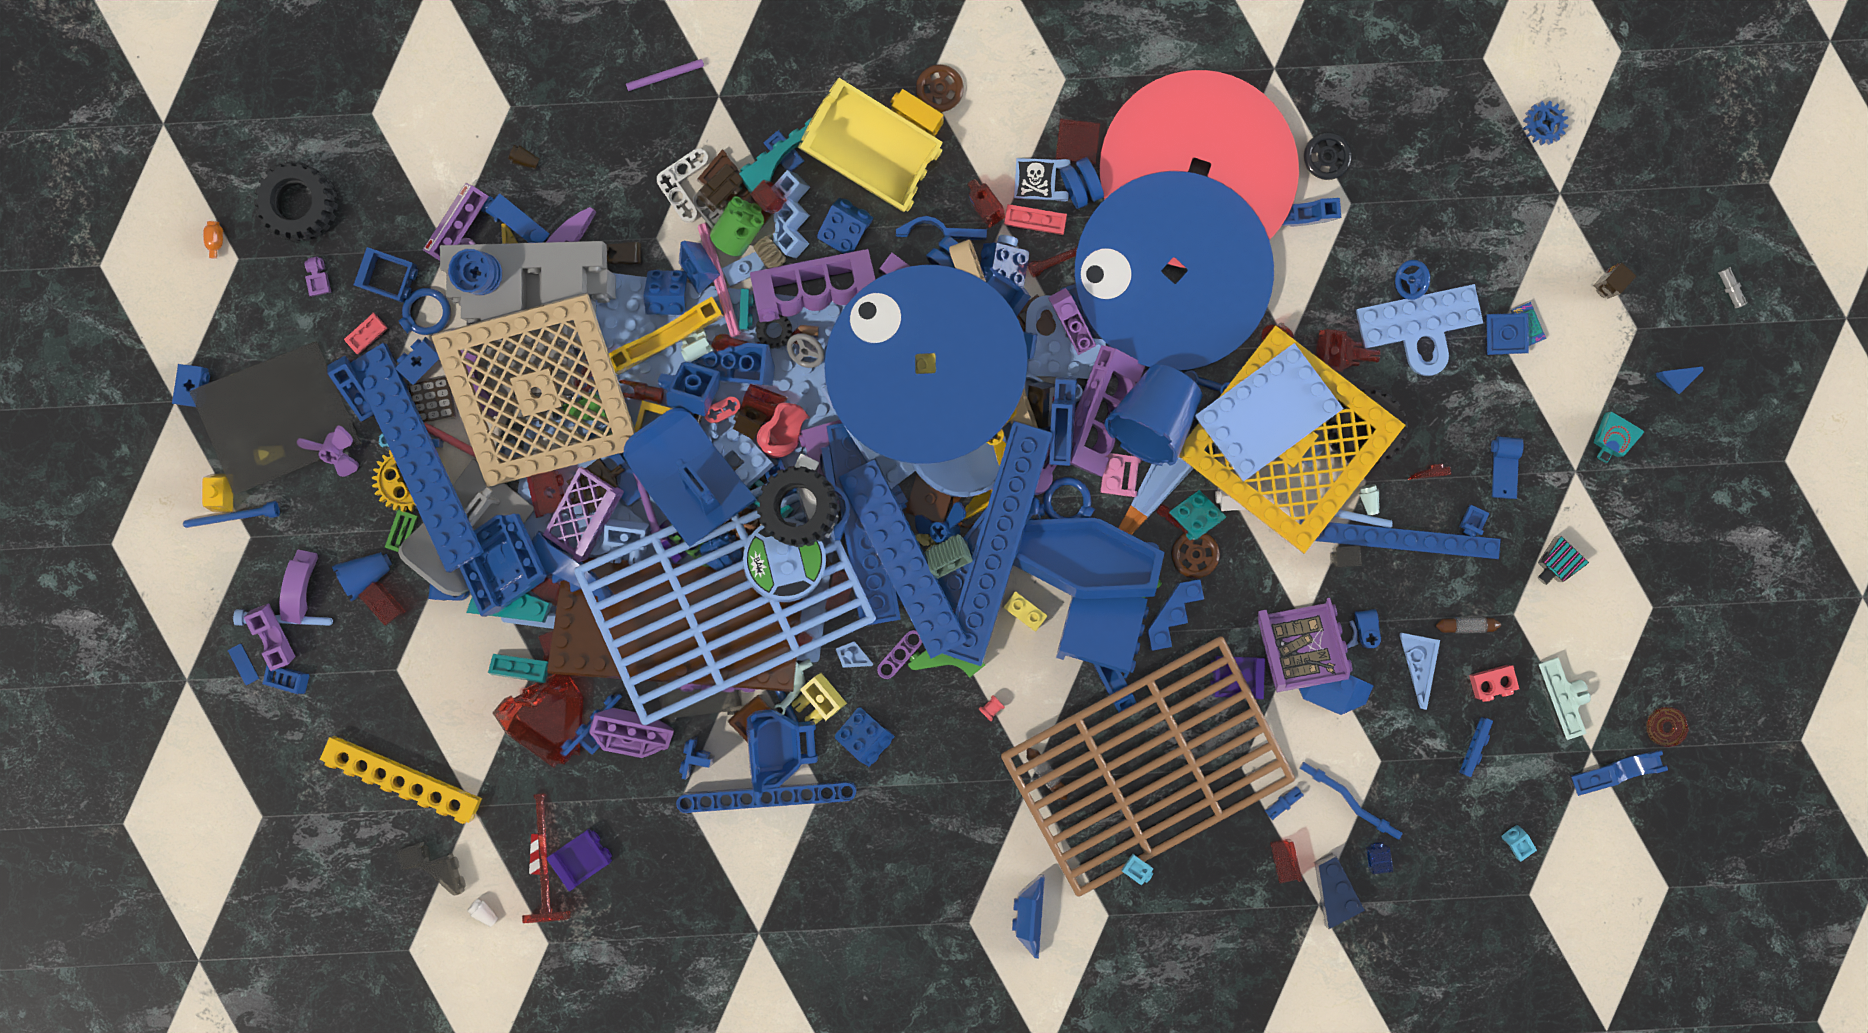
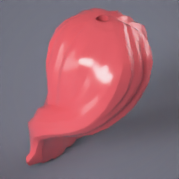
M786 402L778 404L773 418L759 429L757 442L767 456L782 458L796 449L799 443L798 436L801 433V426L806 419L810 418L801 406Z

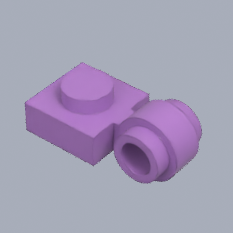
M317 256L308 258L305 261V268L308 273H312V275L305 276L309 296L313 297L331 293L327 273H320L321 270L325 269L323 259Z

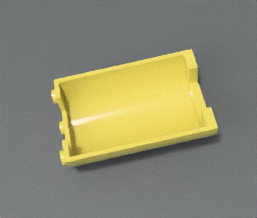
M838 78L829 90L830 93L823 99L801 139L803 142H800L798 148L902 212H905V210L908 212L914 203L911 199L918 189L916 184L925 177L927 164L933 159L937 160L941 154L942 149L940 147L943 142Z

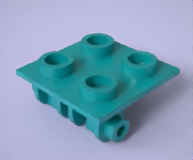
M1200 490L1169 512L1188 531L1186 536L1189 540H1197L1226 518Z

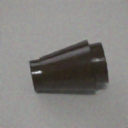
M514 145L508 160L512 161V164L536 169L540 158L521 145L519 147Z

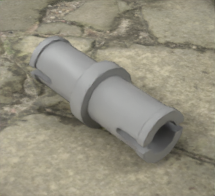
M1731 267L1719 271L1718 274L1726 287L1724 290L1726 293H1729L1734 307L1739 308L1747 304L1748 302L1740 289L1741 284L1740 282L1737 283Z

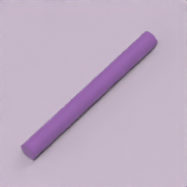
M702 59L626 83L628 91L704 67Z

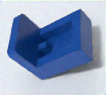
M1469 505L1459 527L1465 529L1464 533L1472 537L1482 535L1484 532L1482 529L1489 513Z

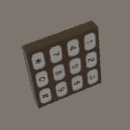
M446 377L417 382L414 385L408 384L409 393L423 423L456 417L452 393Z

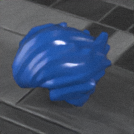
M724 533L706 541L700 547L701 555L704 556L737 541L736 535ZM743 549L735 550L706 564L716 571H720L742 561Z

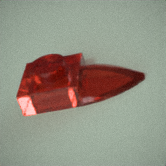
M1444 464L1431 465L1432 469L1415 473L1409 477V480L1451 475L1450 467H1444Z

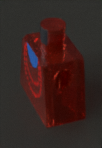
M974 179L966 185L970 191L969 198L972 205L988 228H991L1005 218L1002 204L986 183L980 185Z

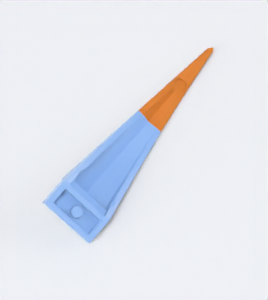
M1178 458L1176 463L1171 466L1168 463H1163L1162 466L1151 464L1137 492V496L1134 498L1119 529L1132 535L1194 468L1181 458Z

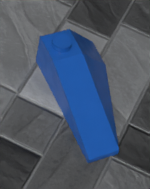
M745 343L740 346L726 348L725 350L707 353L691 362L695 365L719 371L720 381L773 386L775 365L769 345Z

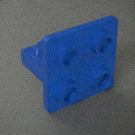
M693 736L685 743L684 753L687 755L686 759L681 762L679 772L682 774V779L686 780L690 776L692 765L707 768L713 765L715 756L710 755L711 752L705 750L695 752L698 736Z

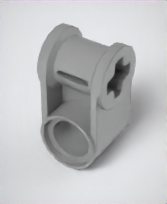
M695 194L693 204L712 229L723 210L717 208L712 212L707 206H698L697 201L699 198Z

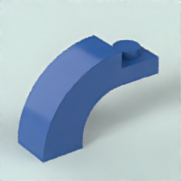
M1325 198L1308 203L1292 204L1282 226H1305L1342 218L1340 198Z

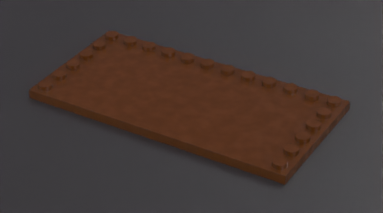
M588 557V559L581 562L587 563L596 558ZM613 560V563L607 562L591 570L601 579L631 565L628 564L629 560H622L621 563H615V560ZM658 562L607 586L614 594H618L665 573L662 564ZM671 563L673 569L683 565ZM699 566L676 577L682 588L718 571L711 566ZM744 569L686 594L689 605H694L747 581ZM566 580L561 581L547 672L549 674L622 679L582 589L571 592L570 582ZM667 580L600 611L604 620L607 621L674 590L670 581ZM752 587L694 613V616L699 625L762 597V595ZM803 598L791 602H779L782 609H785L802 601ZM675 599L609 628L613 640L676 613L682 610L678 599ZM770 602L703 631L702 634L706 643H709L773 614L774 610ZM802 610L786 617L790 628L801 624ZM685 617L617 647L623 659L690 629V625ZM776 621L710 652L714 661L717 662L783 632L779 621ZM799 634L794 635L797 643H799ZM692 636L625 667L631 678L698 648L699 645L695 636ZM787 639L723 667L719 669V672L725 681L791 651ZM702 654L644 681L670 683L708 665ZM797 657L731 687L793 692ZM711 673L688 683L694 685H716Z

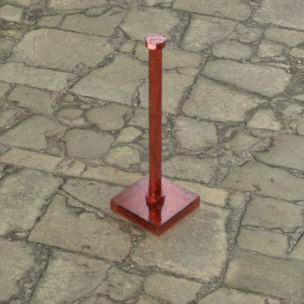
M534 794L537 813L542 909H540V913L522 915L523 924L560 921L571 918L570 910L553 912L552 908H550L544 809L546 794Z

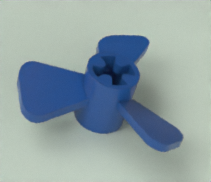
M956 502L947 520L935 523L923 515H916V530L920 534H930L933 541L942 544L950 537L960 535L958 523L965 518L966 510L961 502Z

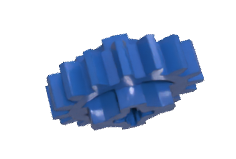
M1541 101L1538 103V106L1534 104L1531 110L1525 113L1528 117L1523 119V122L1527 123V126L1523 130L1529 131L1526 135L1527 137H1534L1533 143L1540 140L1539 144L1541 146L1545 142L1551 145L1553 140L1557 142L1560 140V136L1566 134L1562 129L1568 127V124L1564 123L1568 116L1562 115L1565 111L1564 109L1558 110V103L1552 106L1551 101H1548L1546 105ZM1538 112V115H1537V118H1538V119L1533 122L1534 116H1535L1536 113ZM1555 125H1558L1556 132L1553 134Z

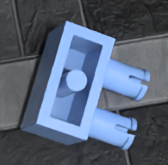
M609 519L604 527L603 545H609L610 552L642 539L649 535L650 524ZM646 546L630 552L629 565H633V562L641 561L642 550ZM621 557L614 559L615 563H621L622 561Z

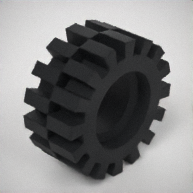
M779 315L780 319L769 322L758 321L756 323V336L762 344L769 345L770 349H779L787 345L786 343L793 331L792 325L786 316ZM770 323L780 324L782 327L780 336L776 338L769 337L766 332L767 326Z

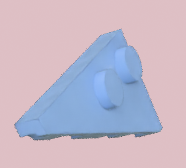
M1400 633L1419 706L1421 709L1427 710L1440 640Z

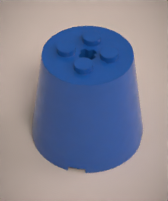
M1153 365L1105 420V428L1110 437H1116L1121 442L1120 447L1133 456L1154 465L1162 466L1163 463H1168L1171 466L1179 458L1202 400L1201 389L1190 377L1179 370L1166 365Z

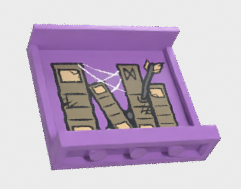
M1327 598L1325 604L1272 614H1268L1267 610L1258 612V623L1276 693L1349 679L1350 672L1353 671L1350 659L1347 660L1345 654L1347 653V645L1341 639L1342 627L1340 622L1337 623L1336 621L1337 609L1335 604L1332 605L1330 598Z

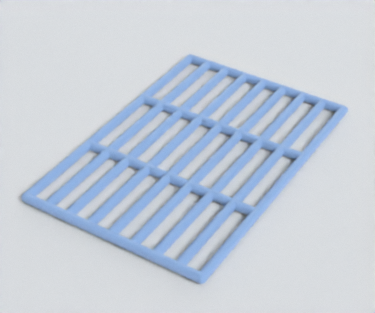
M762 486L751 490L755 498L758 495H762L763 491L760 490ZM798 493L783 498L781 508L799 501ZM757 510L742 517L736 514L731 518V522L719 526L691 547L686 542L664 550L660 539L677 532L673 525L574 569L577 580L643 725H648L871 624L876 620L841 541H835L834 529L830 535L832 543L824 546L825 554L836 550L840 562L826 567L822 578L845 569L849 580L785 609L781 608L779 602L762 596L699 625L694 613L750 589L752 586L747 580L691 606L685 595L744 569L743 560L682 588L676 576L745 547L751 535L748 536L744 524L761 517L757 514ZM803 511L788 519L801 522L807 518ZM736 528L741 538L740 540L679 567L672 568L669 557ZM648 544H653L657 552L656 555L588 584L584 575L585 572ZM661 561L665 573L596 602L592 591ZM667 580L670 581L673 592L612 619L604 620L600 610ZM853 587L858 597L857 599L790 628L786 619L787 616ZM678 599L682 610L613 640L609 628ZM770 602L774 610L773 614L706 643L702 634L703 631ZM862 606L866 617L799 647L794 635ZM686 617L690 629L623 659L621 658L617 647ZM779 621L783 632L717 662L714 661L711 650ZM695 636L699 645L698 648L630 678L625 666ZM787 639L791 651L725 681L723 680L719 669ZM703 654L708 666L638 696L634 685ZM710 673L712 674L716 685L652 714H646L642 704Z

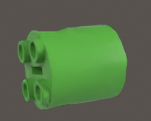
M733 197L711 230L710 237L714 245L728 255L742 256L764 224V218L761 213L762 208L756 203L751 204L740 197Z

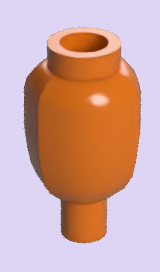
M208 221L207 226L203 230L204 245L209 250V258L217 259V250L221 248L223 243V229L219 226V222Z

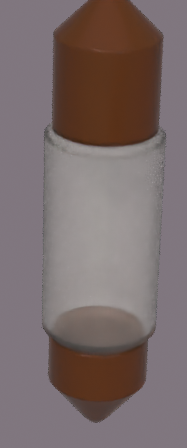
M1456 617L1441 619L1436 627L1442 633H1486L1496 631L1501 627V623L1494 618Z
M1028 748L1026 750L1028 761L1041 755L1036 749ZM1048 761L1033 768L1039 777L1054 770ZM1060 777L1045 784L1052 793L1065 786ZM1066 794L1065 796H1063V797H1061V798H1059V799H1061V800H1066L1068 794Z

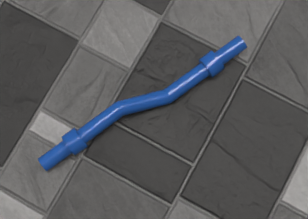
M1305 762L1300 765L1299 769L1313 776L1312 779L1319 783L1323 782L1341 793L1355 814L1375 825L1379 831L1386 832L1398 840L1401 838L1402 832L1390 826L1389 822L1384 819L1380 820L1362 809L1345 786L1326 776L1325 772L1319 768L1316 770Z

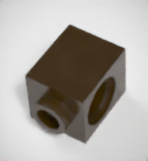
M746 404L743 410L738 409L733 418L736 421L733 429L754 440L768 416Z

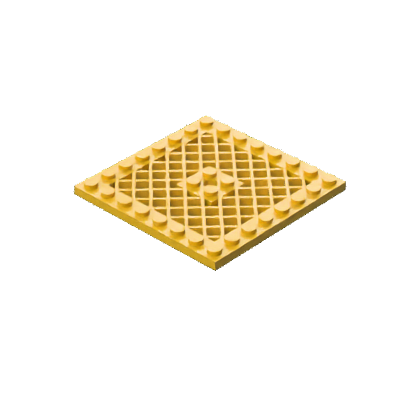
M1275 326L1221 396L1295 343L1337 401L1348 408L1336 414L1337 425L1326 426V422L1323 423L1322 427H1318L1314 431L1323 430L1324 441L1314 442L1319 435L1312 431L1278 457L1282 461H1271L1266 466L1269 465L1270 477L1260 478L1259 471H1257L1256 478L1246 479L1243 482L1241 478L1230 471L1234 469L1229 467V462L1226 458L1225 466L1215 459L1216 457H1224L1222 453L1213 454L1212 443L1214 442L1200 423L1185 440L1179 458L1305 554L1405 427V424ZM1350 412L1351 423L1341 424L1339 413ZM1354 413L1363 419L1364 422L1355 423ZM1366 425L1368 436L1357 437L1356 426ZM1352 426L1353 437L1343 439L1341 428ZM1371 426L1375 429V431L1372 434ZM1337 428L1339 439L1328 440L1327 429ZM1367 439L1359 450L1358 440ZM1354 441L1355 452L1344 453L1343 442ZM1339 443L1340 454L1330 455L1329 444ZM1325 444L1326 455L1316 456L1314 445ZM1207 445L1209 446V454L1204 450ZM1311 447L1312 457L1302 458ZM1355 455L1346 466L1345 456ZM1341 457L1342 468L1332 469L1331 458ZM1327 458L1328 470L1317 471L1316 460ZM1312 460L1313 471L1303 472L1302 461ZM1298 463L1299 473L1289 474L1287 464L1294 468ZM1284 464L1285 475L1274 476L1273 465ZM1342 471L1338 478L1333 481L1332 472ZM1328 473L1330 484L1319 485L1318 474ZM1314 474L1315 486L1305 487L1304 476ZM1300 476L1301 487L1290 489L1289 477ZM1285 478L1287 489L1276 490L1275 479ZM1271 480L1272 491L1262 492L1260 481ZM1257 481L1258 491L1247 484V482ZM1330 487L1321 498L1320 488ZM1316 489L1317 500L1307 501L1305 490ZM1302 491L1303 502L1292 503L1291 492ZM1287 492L1288 503L1278 505L1276 493ZM1273 494L1274 504L1263 495ZM1317 503L1308 515L1307 504ZM1303 505L1305 516L1294 517L1293 506ZM1289 506L1290 516L1283 512L1280 507ZM1305 519L1301 525L1295 520Z

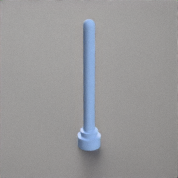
M236 609L233 616L234 625L244 626L247 624L244 616L248 612L243 609ZM275 615L278 623L297 624L282 621L280 615ZM304 616L301 624L329 626L333 624V619L329 617Z

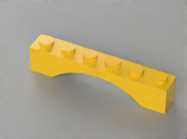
M713 297L706 299L663 327L610 352L609 356L615 373L620 375L723 318L724 316Z

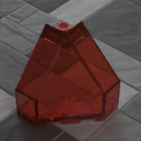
M554 674L548 677L549 681L541 685L535 683L523 689V694L514 698L512 695L504 698L492 712L509 737L553 768L557 764H565L572 755L580 756L579 743L566 756L560 754L563 750L561 748L563 743L569 738L572 740L577 735L575 731L582 725L583 696L570 675Z

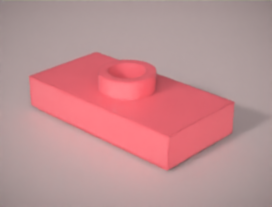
M373 313L344 340L359 355L380 337L388 327Z

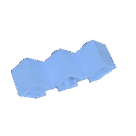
M787 170L774 184L776 205H774L775 233H773V242L785 255L797 258L809 245L797 230L810 216L798 203L810 186L797 173Z

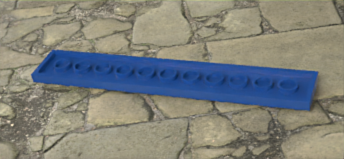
M382 343L352 361L351 365L446 572L450 573L484 552L403 377L395 369L397 365L387 344Z
M1013 421L973 552V561L970 562L955 611V616L968 640L944 652L943 654L978 666L983 664L1053 436L1052 432Z

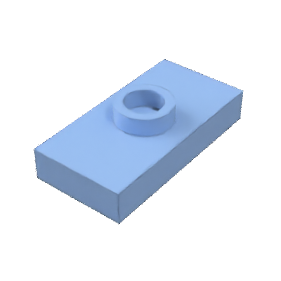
M754 252L721 269L730 287L751 278L750 272L766 268L760 257Z

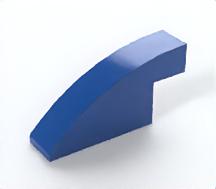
M1057 377L1055 379V400L1052 403L1051 432L1053 433L1050 442L1049 464L1070 466L1077 378Z

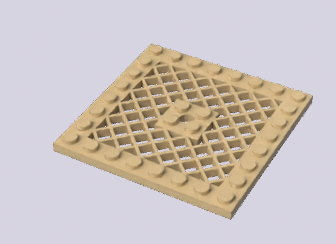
M588 293L443 331L431 336L487 487L623 453L626 441L636 433ZM561 323L558 330L551 327V325ZM564 325L574 329L571 337L561 332ZM542 328L539 335L532 332V330ZM545 330L555 335L552 342L542 337ZM577 332L579 334L581 342L574 339ZM523 333L520 340L512 337L514 335ZM526 335L536 340L533 347L523 343ZM558 337L568 342L565 349L555 344ZM502 338H503V340H502V342H501L500 345H498L497 343L493 342V341H495V340H499V339H502ZM507 340L517 345L514 352L504 348ZM539 342L549 347L546 354L536 350ZM484 344L481 350L473 347L476 345ZM571 344L581 349L578 356L568 351ZM487 346L497 350L494 357L485 353ZM520 347L530 352L527 359L517 355ZM552 349L562 354L559 361L549 357ZM468 350L478 355L475 362L465 358ZM584 352H585L587 361L581 359V357H582V355H583ZM500 353L510 357L507 364L498 360ZM533 354L543 359L540 366L530 362ZM565 356L575 361L572 368L562 364ZM481 357L491 362L488 369L478 365ZM513 360L523 364L520 371L510 367ZM546 361L556 366L553 373L550 366L543 368ZM578 363L588 368L585 375L575 371ZM466 365L472 367L470 373H468ZM494 365L504 369L501 376L491 372ZM526 367H529L534 370L524 373ZM475 369L485 374L482 382L472 377ZM558 369L569 373L566 380L556 376ZM590 371L592 372L594 381L588 378ZM507 372L515 375L510 378V381L504 379ZM488 376L498 381L495 389L485 384ZM571 376L582 380L579 387L569 383ZM556 382L562 385L560 392L558 391ZM501 383L511 388L508 396L498 391ZM584 383L595 387L592 394L581 390ZM473 384L479 386L477 392H475ZM532 387L540 388L542 395L535 396L531 391ZM565 387L575 392L572 399L562 395ZM482 389L492 393L489 401L479 396ZM597 390L599 392L601 400L594 397ZM513 392H515L517 400L511 398ZM578 394L588 399L585 407L575 402ZM495 396L505 400L502 408L492 403ZM591 401L601 406L598 414L588 409ZM563 402L569 404L566 412L558 408L562 407ZM480 403L486 405L484 411H482ZM508 403L518 407L515 415L505 410ZM572 406L582 411L579 419L569 414ZM489 408L499 412L496 419L486 415ZM550 410L549 413H548V415H547V417H546L545 415L539 413V412H543V411ZM603 410H605L607 418L601 416ZM520 411L522 412L523 417L530 415L528 421L518 417ZM552 412L563 416L560 423L550 419ZM585 413L595 418L592 425L582 421ZM502 415L512 419L509 426L499 422ZM533 417L544 421L541 428L531 424ZM565 419L576 423L573 430L563 426ZM597 421L608 425L605 432L595 428ZM487 422L493 424L490 430ZM514 422L525 426L522 433L512 429ZM546 424L557 428L554 435L544 431ZM578 426L589 430L586 437L575 432ZM495 427L506 431L503 438L493 433ZM611 427L612 433L607 434ZM527 429L538 433L535 440L525 436ZM559 430L570 435L566 442L556 437ZM591 432L598 435L597 437L589 438ZM508 434L519 438L516 445L506 440ZM540 435L550 440L547 447L537 442ZM572 437L579 440L578 442L570 443ZM521 440L531 445L528 452L518 447ZM494 441L500 443L497 449L495 447ZM553 442L560 445L558 447L551 448ZM503 445L512 450L510 456L499 452ZM534 447L541 450L539 452L532 453ZM515 452L522 455L520 457L513 458Z

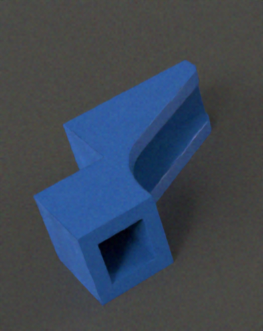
M1093 664L1109 696L1128 686L1120 671ZM1131 693L1113 704L1119 713L1136 704V701Z

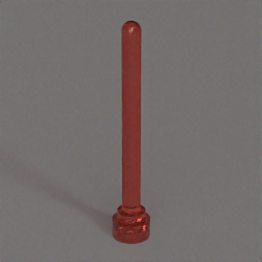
M1077 247L1042 262L1035 260L1028 262L1027 266L1033 278L1041 275V272H1044L1043 269L1076 257Z

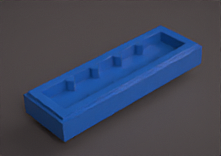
M1480 717L1459 772L1461 774L1471 777L1476 764L1480 763L1482 748L1487 745L1490 738L1488 733L1493 723L1492 720Z

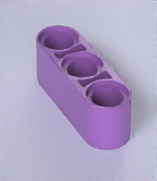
M916 630L907 632L881 661L877 670L880 677L884 679L893 677L922 643L920 637L916 645H911L908 642L910 634L918 635ZM897 649H903L906 652V657L903 660L896 659L894 653ZM882 665H891L892 673L889 675L883 674L881 671Z

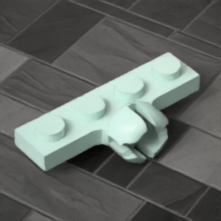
M1558 657L1538 663L1566 739L1569 740L1587 734L1578 712L1580 705L1589 703L1591 700L1590 693L1585 691L1588 689L1583 680L1568 682Z

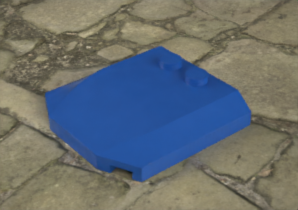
M519 514L496 515L474 530L484 553L459 567L480 616L487 617L501 611L542 583L547 576Z

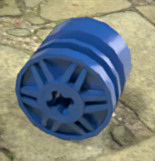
M464 249L452 257L449 263L448 275L451 283L457 289L475 295H487L498 288L502 280V268L494 256L475 249Z

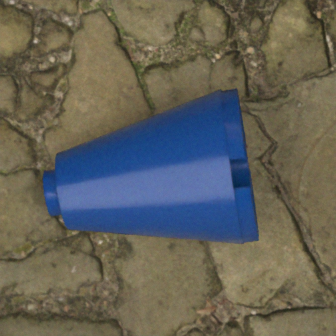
M380 552L335 564L332 566V569L336 571L341 586L352 602L389 572V566L392 563L387 554L382 555Z

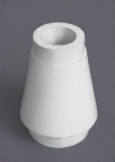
M478 898L467 910L471 917L489 927L498 919L484 900L481 901Z

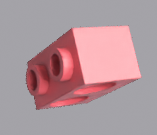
M1504 665L1469 675L1475 698L1482 699L1483 702L1495 699L1494 696L1502 694V697L1512 695L1514 690L1519 689L1513 665ZM1503 676H1506L1508 684L1503 687L1500 681ZM1484 681H1487L1489 684V688L1487 691L1483 692L1481 690V684Z

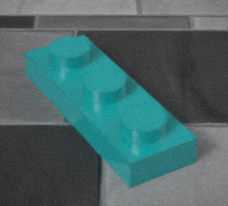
M493 654L488 673L495 676L545 683L548 675V662Z

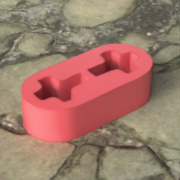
M727 397L711 405L704 417L711 424L719 423L734 416L738 409L741 410V403L735 397ZM729 401L737 403L734 411L731 409L724 411L723 408L729 405ZM712 409L715 412L719 410L722 411V413L716 415V420L708 417L711 414L710 410Z

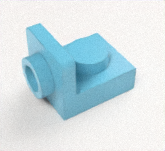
M1518 825L1502 835L1503 840L1509 844L1520 862L1537 851L1528 834Z
M1134 854L1131 855L1121 869L1122 872L1140 885L1144 882L1147 883L1153 875L1152 866Z

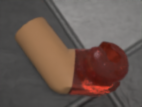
M800 325L792 332L791 337L795 334L818 336L819 326Z

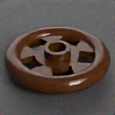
M938 64L928 67L920 74L916 83L918 99L939 112H945L954 108L960 102L964 92L961 76L955 69L947 65ZM938 73L940 78L932 81L930 75ZM948 75L954 80L951 85L945 80ZM924 85H930L931 93L924 92ZM942 85L944 89L942 91H938L936 89V86ZM950 90L955 92L952 99L946 97ZM933 97L942 98L941 104L933 103Z
M1186 532L1173 545V564L1186 577L1203 578L1212 573L1218 565L1220 558L1218 544L1212 536L1205 533L1198 538L1202 539V545H1193L1194 539L1189 540L1186 536L1188 532ZM1183 544L1189 546L1186 554L1180 552ZM1205 548H1211V557H1206ZM1195 550L1200 554L1198 558H1194L1192 555ZM1185 559L1192 564L1189 568H1186L1182 563ZM1204 561L1206 567L1199 570L1197 564Z

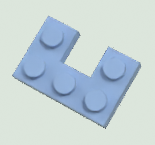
M733 425L713 442V445L725 460L736 453L744 462L735 472L747 488H749L770 470L774 464L749 437L734 430Z

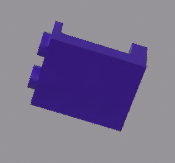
M1214 656V660H1211L1210 663L1222 658L1223 656ZM1234 657L1254 698L1264 699L1265 658ZM1228 664L1213 671V681L1210 680L1209 686L1233 674ZM1237 681L1213 693L1212 696L1231 697L1242 690Z
M590 828L546 858L568 891H571L612 862L610 859L612 857L611 853L606 847L603 848L599 843L600 837L594 830L591 831Z

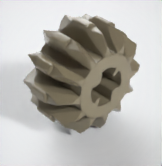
M765 236L754 245L755 252L768 269L780 267L786 262L785 255L771 237Z

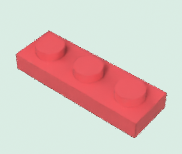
M1007 204L1004 225L1063 235L1067 214Z

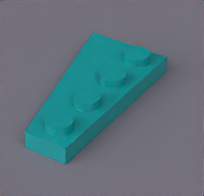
M526 593L501 611L489 616L545 623L552 603ZM472 597L466 613L480 615Z

